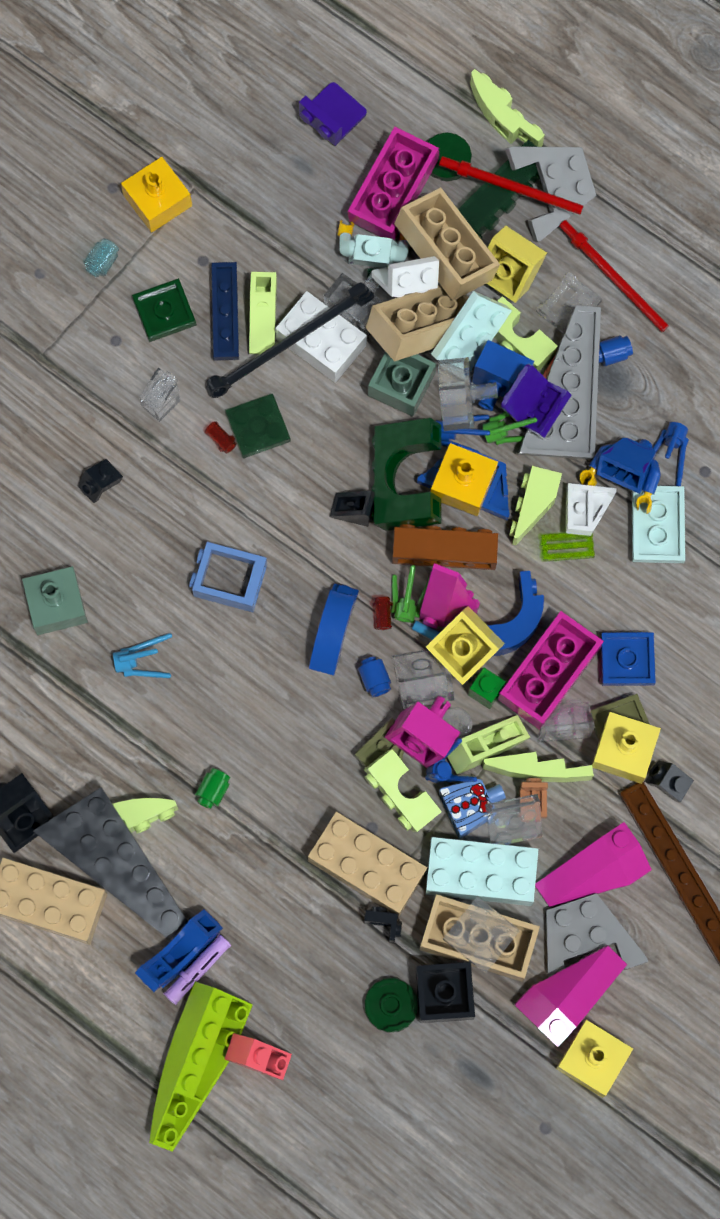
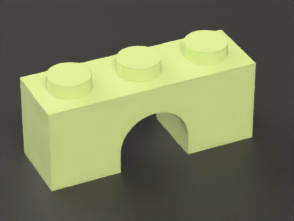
M502 296L498 302L507 305L512 312L494 336V339L500 343L499 345L533 360V366L540 371L556 355L558 346L540 329L529 338L517 336L513 331V327L519 322L521 312Z
M393 749L387 750L364 769L368 774L365 776L367 782L374 789L377 787L384 794L381 799L390 810L395 808L400 815L398 821L407 831L411 829L413 832H418L442 812L426 791H420L410 799L401 795L398 790V781L409 769Z

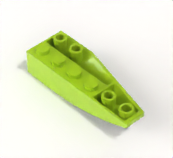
M194 982L164 1064L153 1112L149 1143L173 1152L229 1061L225 1060V1056L233 1033L242 1034L253 1004L217 988Z

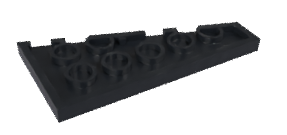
M102 787L33 830L34 833L165 937L188 923L187 918Z

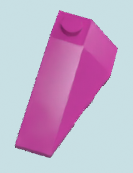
M623 822L535 884V888L548 907H552L596 893L600 894L612 889L629 886L652 869L640 843L626 823Z
M607 945L580 959L579 962L566 969L556 972L551 977L533 984L514 1005L558 1047L579 1025L627 964Z

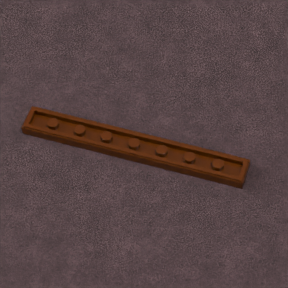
M644 781L642 784L636 783L620 792L619 795L720 966V911Z

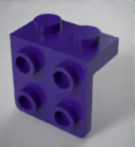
M331 82L313 100H310L305 95L299 101V115L301 119L315 128L325 140L330 141L334 146L367 115L366 108L335 82Z
M527 364L519 372L509 392L505 394L501 407L516 422L534 417L537 418V422L522 427L545 438L572 395L567 390L549 382L534 366Z

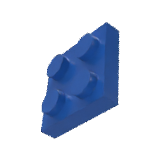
M654 632L601 633V639L604 641L601 646L602 686L655 685Z

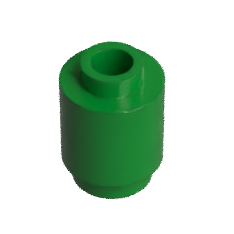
M212 768L209 773L206 772L195 793V796L199 798L197 803L208 809H211L212 806L218 807L230 785L228 783L230 776L215 768Z

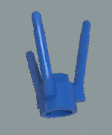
M489 415L444 418L443 421L436 420L441 425V446H449L450 443L457 446L459 443L451 441L456 439V434L490 435L488 430L457 428V425H455L458 423L488 420L490 418Z
M670 422L667 430H662L660 438L652 449L657 452L665 440V444L668 446L665 458L668 459L673 449L680 447L676 486H681L686 447L689 441L686 438L688 428L681 423Z
M461 738L454 742L445 758L462 742ZM445 758L429 766L425 776L427 781L430 780L434 783L443 781H477V777L451 774V766L445 761Z

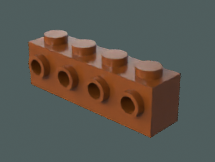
M403 524L394 529L392 564L433 566L435 563L451 568L495 570L497 565L498 533H493L489 529L468 532L467 529L460 527L452 528L451 530H441L438 526H427L426 529H418L414 525Z

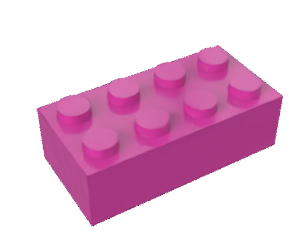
M394 127L348 210L349 222H353L355 225L379 237L395 240L399 230L394 223L400 209L417 200L439 160V148Z
M560 611L502 689L498 701L541 730L598 653L604 641Z

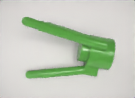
M505 411L498 416L489 418L490 422L483 424V430L490 431V435H485L488 443L496 442L497 445L522 442L524 436H504H508V430L537 422V418L534 417L506 425L504 421L500 422V420L509 416Z
M414 565L410 567L405 598H400V602H398L397 576L392 575L393 605L391 613H394L395 620L413 623L415 617H420L422 603L429 582L428 579L415 606V601L410 599L416 568Z

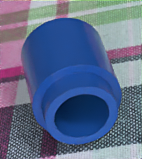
M619 335L600 341L599 363H602L604 367L627 360L628 356L633 355V348L628 336L622 337Z
M375 656L361 662L362 666L358 668L366 691L370 692L372 697L388 693L391 690V680L383 660H376Z

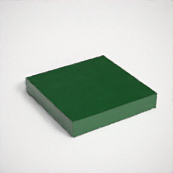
M179 278L132 295L149 342L197 326Z

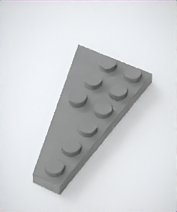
M577 305L574 307L547 376L549 382L567 390L572 396L545 438L529 430L526 431L518 455L593 460L596 441L601 307Z

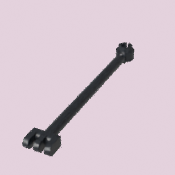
M364 283L356 284L348 290L350 296L226 377L222 376L220 378V376L216 375L209 378L206 382V389L210 397L219 398L232 387V384L356 303L362 307L373 300L374 293Z

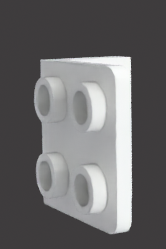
M435 256L389 264L386 268L372 270V278L391 297H403L405 294L415 292L425 293L428 290L438 288L439 260Z

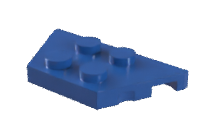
M459 444L457 445V446L462 447V448H464V449H467V450H469V451H472V452H475V453L480 454V455H482V456H485V457H488V458H490V459H493V458H491V457H489V456H486V455H484V454H481V453H479V452H476V451H474V450H472V449H469V448H467V447H464V446H462V445H459ZM444 458L438 460L426 473L421 474L417 479V483L431 489ZM498 461L495 476L481 510L508 521L510 512L508 506L506 463Z

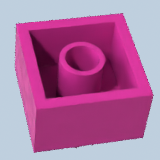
M440 696L435 698L430 709L417 701L400 712L385 736L387 740L426 768L445 758L461 733L442 719L451 704L449 701L442 704L445 698Z

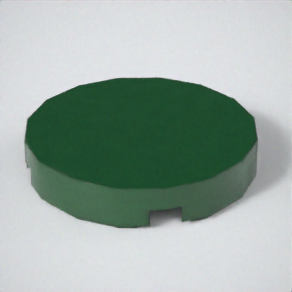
M448 132L440 133L430 138L428 143L439 148V160L431 176L447 182L462 177L457 175L456 171L439 166L442 156L458 162L463 160L471 163L472 153L466 140L457 134Z
M396 978L383 979L375 983L368 991L364 1002L365 1014L369 1022L378 1030L387 1033L400 1032L408 1028L415 1020L418 1011V999L413 988Z

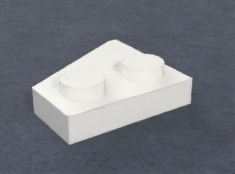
M568 483L566 487V534L591 536L615 496L616 488Z

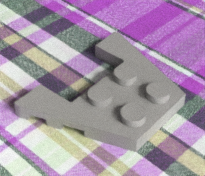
M582 147L505 148L512 170L536 163L544 192L581 205H585L596 196ZM548 204L550 213L528 220L534 242L544 239L574 213Z
M597 893L546 910L548 978L556 972L566 969L563 961L615 944L619 957L627 964L624 970L648 962L645 954Z

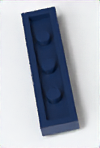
M237 262L212 263L214 361L239 360Z

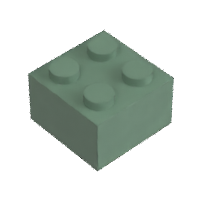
M385 352L368 385V396L414 417L435 375L436 363L417 354L394 362L388 353Z

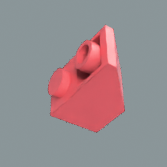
M233 1033L225 1060L283 1080L292 1054L259 1040Z

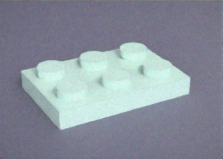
M473 291L431 353L432 356L439 361L470 373L488 340L492 341L512 310L505 304Z
M657 486L655 494L651 495L652 510L648 514H646L647 503H641L638 511L636 508L637 499L644 495V492L642 491L639 494L632 491V562L684 563V486Z

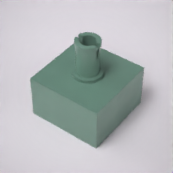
M73 566L22 579L33 627L37 636L88 623L77 575Z

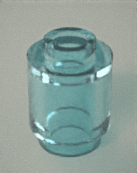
M105 238L101 242H97L84 261L87 266V272L95 277H99V275L106 276L118 257V246Z

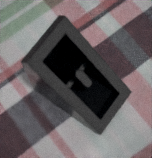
M375 492L336 493L330 517L368 527L374 507Z

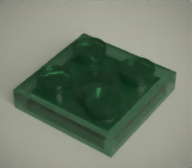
M273 393L225 410L243 459L291 442Z

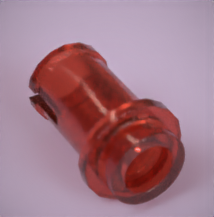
M217 421L212 422L206 428L205 434L219 446L220 452L227 454L236 447L235 437L233 435L230 436Z
M376 597L375 602L372 603V606L375 607V629H392L390 606H393V602H390V597Z

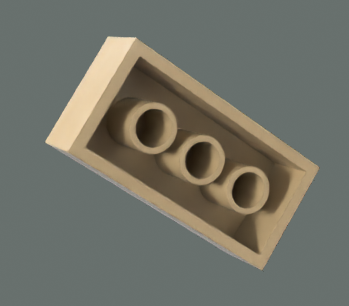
M442 188L401 207L394 223L420 259L435 256L439 260L438 282L452 301L492 281L500 263Z
M439 284L438 288L428 290L425 293L415 292L373 305L366 329L395 362L434 349L469 297L465 294L452 301Z
M338 812L334 814L308 856V862L379 906L387 908V911L398 914V917L427 872L426 866Z
M2 858L0 864V917L88 945L91 944L107 897L104 889Z
M436 894L420 950L460 963L471 962L473 967L523 982L540 926Z

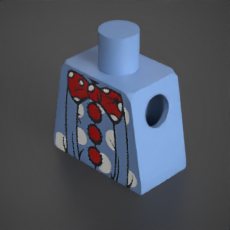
M477 779L476 782H464L439 790L441 801L459 839L495 817L496 810L493 804L506 799L500 784L486 790L481 779Z

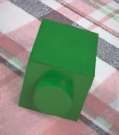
M483 668L470 687L468 696L491 709L500 692L505 687L506 681Z

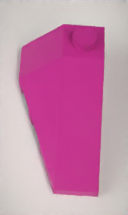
M434 563L419 619L423 620V624L431 628H437L438 626L445 628L467 606L477 614L480 602L477 599H472L474 593L466 590L467 583L460 573Z

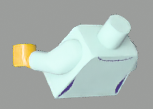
M340 220L337 233L340 237V253L343 256L349 257L348 264L386 268L389 264L405 261L411 245L401 232L398 244L393 239L356 234L352 238L354 223L351 222L350 225H346Z

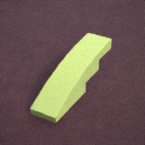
M536 752L487 758L482 763L483 769L520 779L540 778L542 782L589 781L594 776L592 765L566 769L564 759L538 762Z

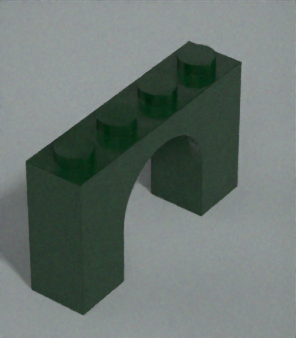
M424 418L375 426V435L372 438L375 449V459L372 462L374 471L372 491L375 492L374 509L372 510L374 525L389 531L403 524L414 525L415 527L441 524V498L432 492L399 495L395 486V475L403 460L415 453L441 450V425L432 418Z

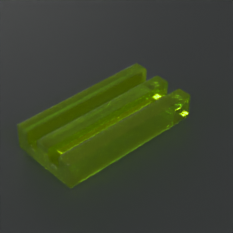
M566 533L541 535L543 562L594 558L593 533L591 536ZM587 539L586 542L547 544V542ZM588 548L586 552L548 554L549 550Z

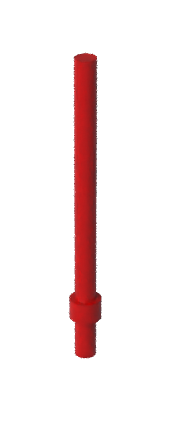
M444 156L440 160L439 166L456 171L457 175L466 178L470 176L579 215L582 213L584 205L471 166L472 163L463 160L458 162Z
M564 220L559 225L560 229L571 239L574 247L577 250L581 249L661 332H664L669 327L656 311L587 242L588 238L582 232L578 233L567 220Z

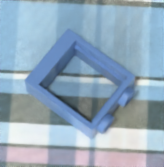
M207 542L205 549L201 548L198 554L197 563L200 564L198 573L193 572L189 587L193 588V596L254 612L268 565L267 558ZM212 554L254 565L244 597L203 586Z

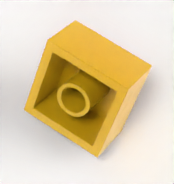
M160 157L121 183L123 196L151 233L192 207L191 194L163 157Z
M450 443L431 487V492L441 498V503L478 517L495 476L498 461Z

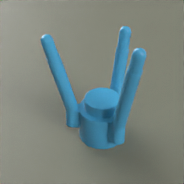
M168 633L138 645L123 648L119 652H114L113 659L116 672H124V677L171 678L170 673L133 670V668L137 667V658L158 653L157 649L137 653L135 651L170 639L172 634Z

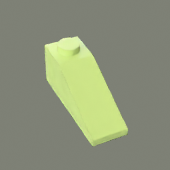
M516 715L461 738L462 742L447 757L458 775L481 765L484 759L494 758L528 740L530 736L519 716Z

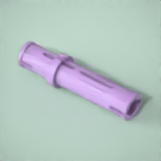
M218 934L214 941L185 972L182 970L179 973L180 977L163 994L174 1005H177L181 998L193 987L194 982H197L214 965L223 953L231 947V944Z

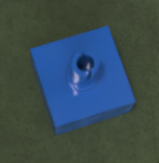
M488 340L475 364L472 380L473 384L486 389L478 405L485 410L493 411L499 396L504 397L513 386L519 372L527 364L533 366L534 361Z

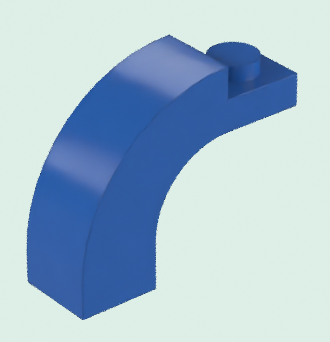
M522 571L518 577L521 598L519 614L510 622L487 625L505 643L493 656L505 655L522 647L533 636L539 625L544 608V595L533 596V594H537V583L535 578L531 579L530 571Z
M334 583L323 610L309 669L330 675L335 674L359 590Z
M205 909L188 921L184 928L164 949L141 965L135 974L153 992L160 987L164 988L205 950L223 927Z

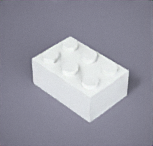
M306 291L275 328L276 340L281 341L330 308ZM338 315L288 349L336 383L366 347L367 335Z

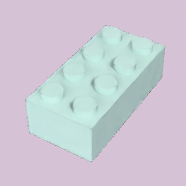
M432 837L425 895L436 896L437 894L443 897L532 906L535 893L538 849Z

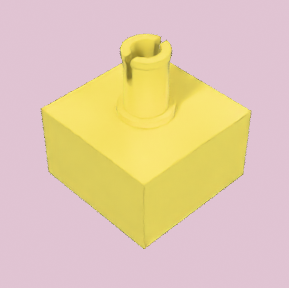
M505 226L492 238L488 249L500 263V266L492 281L486 284L516 303L529 290L547 252L508 226Z
M467 606L426 648L463 685L505 643Z
M609 712L594 756L592 768L642 784L646 778L661 728Z
M585 1020L556 1069L603 1098L609 1092L633 1048L588 1020Z

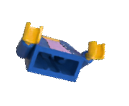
M622 438L617 443L602 446L589 464L591 468L580 473L581 484L583 485L586 479L591 478L588 485L596 486L595 474L597 473V475L639 494L643 491L644 495L637 499L636 508L638 511L641 503H647L646 514H648L652 510L651 495L655 494L661 477L659 463L655 460L656 451L652 449V444L645 439L636 442L629 438Z

